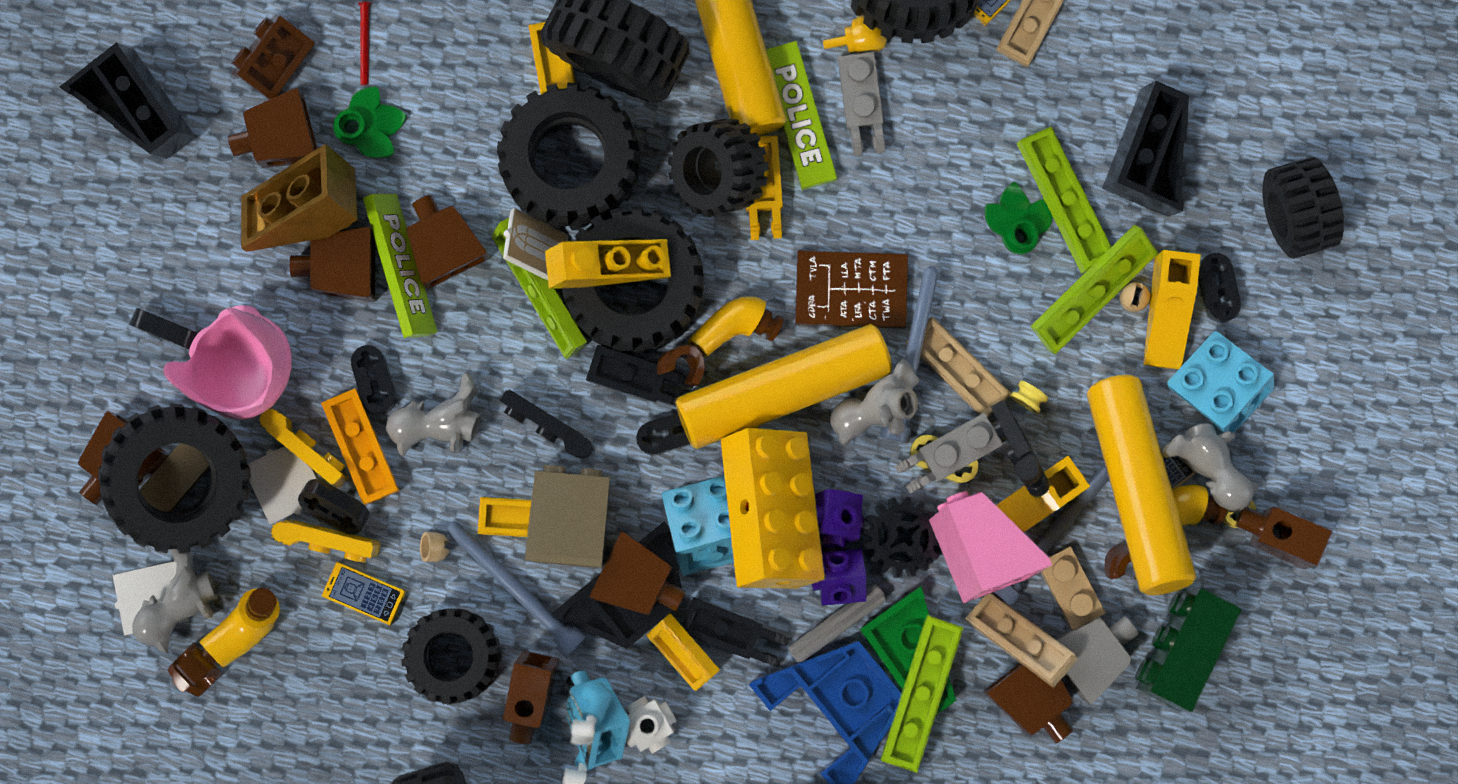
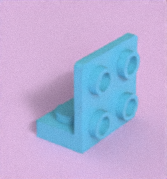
M1214 331L1169 379L1167 385L1169 389L1212 421L1217 435L1227 431L1235 433L1274 390V374L1219 332Z
M725 476L664 491L661 494L683 576L734 563Z

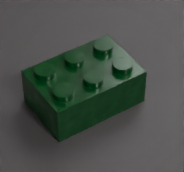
M1185 588L1183 593L1176 592L1168 607V612L1172 615L1167 626L1161 625L1152 639L1151 645L1156 648L1150 661L1144 659L1136 672L1135 679L1139 681L1136 689L1176 710L1192 713L1242 608L1202 588Z

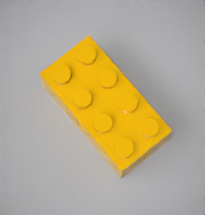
M746 428L722 438L721 448L737 588L798 589L825 580L807 432Z

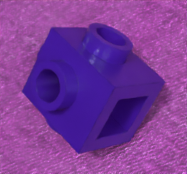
M830 488L816 493V511L820 540H823L822 545L829 548H844L845 543L860 539V534L864 528V516L862 514L863 495Z
M862 549L822 552L825 580L811 584L812 591H819L821 606L866 602V571Z

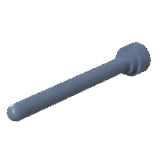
M933 266L925 268L904 358V360L911 364L915 373H917L938 278V270ZM902 419L905 430L899 436L890 434L889 425L887 427L882 426L879 437L909 443L912 430L908 428L910 421Z
M1105 463L1088 481L1091 487L1076 496L1035 543L1045 554L1048 553L1109 481ZM1022 582L993 592V594L998 595L1001 600L1012 607L1020 597L1018 592L1022 589L1020 586Z
M452 522L448 525V534L555 636L553 641L557 644L556 649L566 659L583 644L587 636L578 627L573 629L569 624L565 626L459 523Z

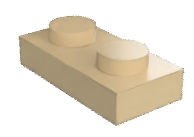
M1071 546L1050 556L1052 566L1043 570L1041 574L1070 629H1076L1105 614L1106 612Z

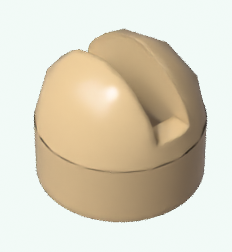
M1129 283L1120 292V303L1127 311L1139 312L1149 304L1150 292L1142 283ZM1136 287L1141 289L1137 306L1131 304Z
M424 532L420 540L422 561L439 562L444 560L450 552L449 549L444 548L445 544L450 543L449 539L437 532Z

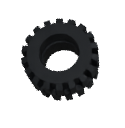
M725 118L686 127L687 130L681 131L677 135L678 141L673 142L670 148L673 156L668 157V165L671 166V172H668L669 180L674 181L675 186L672 189L675 195L680 194L682 197L680 202L685 207L691 206V212L697 215L703 213L705 217L718 216L742 210L754 204V199L760 198L763 193L760 187L766 186L768 180L764 176V172L769 170L768 162H764L763 155L767 154L765 147L759 146L760 138L757 133L750 134V126L746 123L739 124V120L736 119L726 120ZM715 155L720 162L721 179L718 177L715 169Z
M1309 157L1268 169L1264 175L1262 188L1264 210L1272 235L1282 251L1289 258L1294 259L1339 246L1343 239L1344 231L1343 207L1337 186L1324 164L1315 157Z
M464 609L436 610L427 616H423L417 621L418 624L415 627L410 628L407 633L409 636L408 640L403 642L402 651H405L401 663L402 667H406L407 674L405 677L407 681L413 683L415 686L414 690L419 695H425L427 700L432 702L454 704L479 696L481 692L491 685L492 679L497 676L499 671L497 669L498 662L501 661V653H499L498 645H500L499 639L495 637L492 626L482 620L483 618L478 614ZM448 633H455L465 637L473 651V661L468 672L454 679L439 675L433 668L430 658L434 642L442 635Z

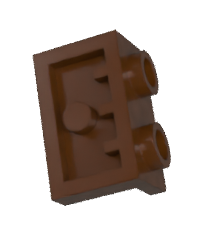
M280 15L273 16L271 20L265 17L253 33L258 38L249 49L244 46L232 61V64L236 67L231 74L242 79L268 100L277 96L315 44L313 40Z

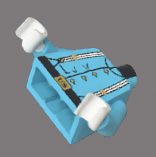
M578 671L570 675L566 680L570 689L566 717L572 733L571 744H577L579 748V753L574 762L578 768L577 770L566 768L562 784H584L587 771H591L594 767L622 759L630 720L608 680L601 677L591 681L586 671Z

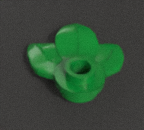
M368 87L359 90L352 96L348 109L341 111L336 116L333 130L336 137L342 143L356 145L364 156L380 159L387 158L395 153L389 137L403 126L407 116L403 111L394 106L380 104L381 98L378 87ZM351 121H356L359 124V128L355 133H348L346 131V125Z
M1016 182L1010 183L1001 193L999 204L989 203L985 205V220L991 231L1002 237L1005 247L1010 252L1017 255H1023L1032 251L1037 244L1038 235L1047 231L1052 222V214L1045 200L1041 199L1030 204L1028 198ZM1015 231L1023 234L1024 240L1022 243L1016 240Z

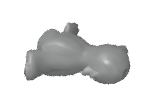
M902 359L898 362L893 374L887 375L874 385L867 395H863L861 398L858 396L855 399H846L835 406L831 413L830 423L844 447L873 425H881L883 427L889 425L890 434L899 436L905 430L902 419L912 418L917 411V396L912 389L920 381L908 361Z
M468 373L462 374L460 390L454 398L440 403L428 413L423 412V401L418 405L415 401H412L409 405L399 408L390 415L386 423V431L391 440L397 445L398 453L402 457L413 445L423 439L432 438L442 442H450L451 452L457 454L461 451L464 440L470 442L474 440L479 428L481 414L471 411V402L478 392L471 375Z
M1200 424L1189 428L1185 432L1186 437L1177 435L1169 444L1163 447L1161 452L1163 457H1178L1189 468L1211 479L1206 485L1211 488L1210 493L1215 502L1229 511H1240L1249 506L1254 493L1258 490L1259 484L1247 479L1232 465L1227 443L1236 437L1234 432L1227 431L1217 435L1214 424Z
M170 549L171 556L177 564L176 574L167 587L163 602L157 603L155 596L151 595L150 601H143L141 609L136 614L132 623L133 635L140 643L147 646H155L160 652L168 653L170 635L175 625L180 620L194 616L198 612L205 618H212L213 610L209 602L218 599L217 590L209 571L197 574L193 568V555L189 552L179 554L177 549Z

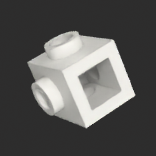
M643 696L625 707L629 713L627 716L630 720L626 738L630 748L637 745L640 752L649 748L652 754L671 743L668 736L675 731L671 724L677 720L666 701L659 704L657 698L648 702L646 697ZM649 718L654 722L655 728L652 732L645 733L641 730L640 723L643 719Z

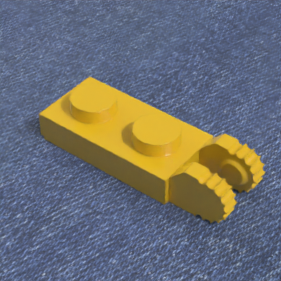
M778 135L760 136L758 144L760 147H765L767 154L763 155L764 162H768L769 170L764 172V176L768 180L766 186L760 187L763 191L760 198L754 199V204L746 207V212H749L751 240H759V235L761 234L757 212L772 211L771 234H773L774 239L782 238L780 210H783Z
M269 408L259 416L262 428H266L269 434L331 485L341 488L349 477L342 472L345 465L331 453L327 452L323 457L313 449L317 442L302 429H299L295 434L292 431V421L279 411H275L274 408Z
M292 519L275 522L276 524L272 525L273 528L270 529L272 530L270 533L272 538L278 541V543L282 542L290 546L303 541L309 543V550L327 554L330 553L331 549L345 552V559L365 563L367 558L378 556L381 545L379 540L347 534L342 531L297 520L292 521Z

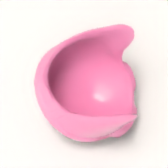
M240 305L223 310L210 326L202 329L196 335L190 346L189 355L191 359L189 361L168 362L163 368L166 379L194 402L224 417L244 420L262 414L275 405L278 398L283 394L292 370L291 349L286 335L277 324L262 316L255 307Z

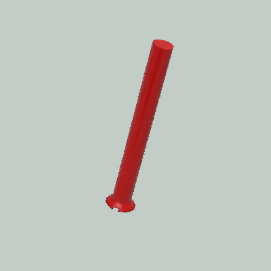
M358 2L360 5V85H369V6L372 3Z

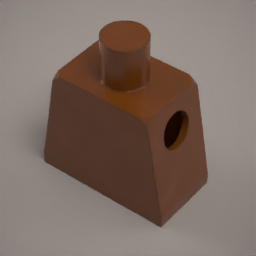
M298 88L289 90L246 110L243 116L247 131L228 135L229 146L234 157L253 152L255 161L262 168L292 165L318 149L305 97Z
M432 195L424 196L412 204L420 221L408 226L406 230L420 279L427 289L490 259L485 248L454 206H449L440 211Z
M370 227L341 231L328 238L311 240L310 255L290 256L289 267L291 277H310L311 290L316 294L375 302V239Z
M107 411L78 460V465L92 475L79 493L95 505H98L102 500L98 472L99 466L102 463L101 455L104 447L110 444L113 439L111 435L118 426L122 428L128 423L119 414ZM162 448L154 450L142 462L138 473V486H141L150 478L169 456Z
M1246 507L1241 510L1235 523L1236 527L1253 534L1250 545L1301 569L1318 566L1333 532L1276 507L1268 508L1263 513ZM1274 526L1280 531L1279 539L1273 534Z
M621 532L589 597L650 615L656 602L677 611L686 590L667 582L673 568L629 535Z
M523 650L514 662L503 720L512 722L509 740L519 744H531L534 728H541L547 716L560 658ZM523 700L531 702L533 706L526 705Z
M1019 663L983 691L996 706L1031 736L1044 728L1056 744L1073 731L1072 727L1061 715L1064 710L1073 704L1072 698L1062 680L1053 688Z

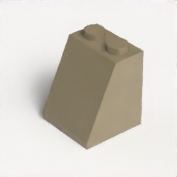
M544 465L543 471H535L525 561L601 568L610 478L603 477V470L581 468L580 475L565 474L566 467Z

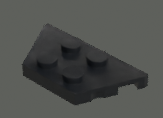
M664 521L638 543L673 567L667 582L682 588L669 527ZM599 574L557 608L553 615L558 619L628 649L674 610L656 602L650 615L594 600L589 596L600 576ZM683 597V599H682L680 605L685 602V598H684V597Z

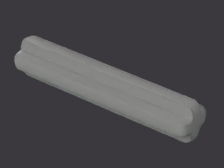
M878 585L871 586L866 590V602L848 603L790 645V653L797 662L805 661L883 604L887 599L886 595Z

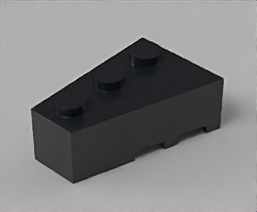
M117 42L60 86L62 90L85 104L89 110L104 118L115 129L149 154L168 159L195 138V135L137 52Z
M1154 81L1140 89L1102 189L1167 217L1183 212L1184 200H1181L1182 178L1185 177L1186 166L1183 165L1184 143L1187 142L1189 95L1158 81Z

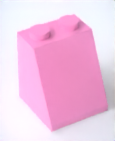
M968 491L955 494L947 498V502L937 507L939 512L929 519L963 604L1030 579L1052 566L1050 558L983 492L969 496Z

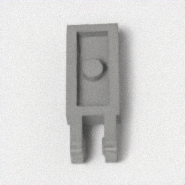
M874 52L838 56L847 130H850L853 156L862 155L863 142L860 137L859 128L872 127L873 148L876 154L885 153L882 129L884 121Z
M983 413L920 448L917 454L895 465L898 473L906 472L920 461H925L931 473L924 477L916 478L906 486L911 494L934 480L938 482L1001 447L1003 444L986 414Z

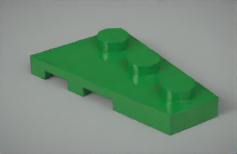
M921 586L859 629L902 690L926 615L930 616ZM949 675L936 715L956 701Z

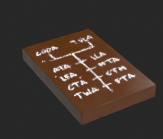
M797 251L795 325L864 327L872 324L877 328L905 329L908 254Z

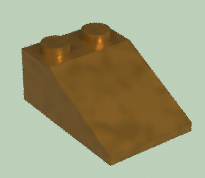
M324 144L242 195L241 248L246 252L328 238L338 231L348 228L353 222L357 221L355 168L331 147Z

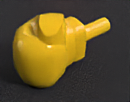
M861 15L852 20V26L844 27L845 36L823 40L824 49L847 45L849 53L869 50L878 52L885 47L887 38L881 36V30L877 27L874 30L868 28L863 23L864 15Z

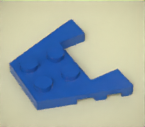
M859 641L749 683V686L770 711L799 687H802L850 746L847 751L820 772L828 784L855 783L869 762L868 760L890 728L901 696L898 688Z

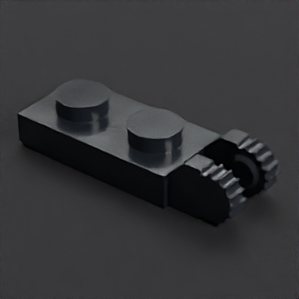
M600 345L596 347L586 377L587 382L655 404L658 401L675 408L678 396L661 393L664 380L676 383L677 386L683 388H693L685 384L686 376L671 371L658 375L656 363Z
M510 389L505 391L500 402L507 406L504 411L506 415L523 424L526 418L538 425L535 431L537 434L552 443H555L557 438L564 441L565 450L569 454L575 455L576 458L585 459L586 457L589 458L590 454L592 455V442L587 437L585 438L583 434Z
M1001 400L991 406L997 418V421L993 422L992 426L1002 443L1007 440L1009 441L1011 446L1007 447L1005 451L1014 465L1018 477L1024 483L1031 496L1040 498V496H1044L1050 490V482L1018 421L1005 401Z
M695 597L692 598L682 624L687 633L695 639L746 659L752 657L777 668L781 662L777 656L754 649L758 636L768 638L771 642L778 645L786 646L790 639L763 628L761 623Z

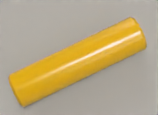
M695 0L729 119L739 120V124L746 123L751 127L750 134L757 133L759 137L783 127L787 118L752 0Z
M869 324L682 395L676 399L675 405L691 446L699 449L743 429L754 428L884 378L887 375H891L893 366L882 334L876 326Z
M1128 374L1100 380L1088 389L1086 396L1139 590L1146 595L1154 596L1184 589L1193 584L1197 576L1142 382L1138 377Z

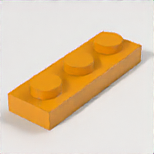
M354 388L321 402L362 503L367 506L399 492L400 489L367 410L361 401L358 389Z

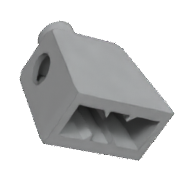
M1125 616L1110 628L1100 617H1097L1076 629L1069 630L1054 638L1076 654L1078 658L1064 676L1086 704L1091 705L1132 662L1131 657L1123 646L1139 635V633Z

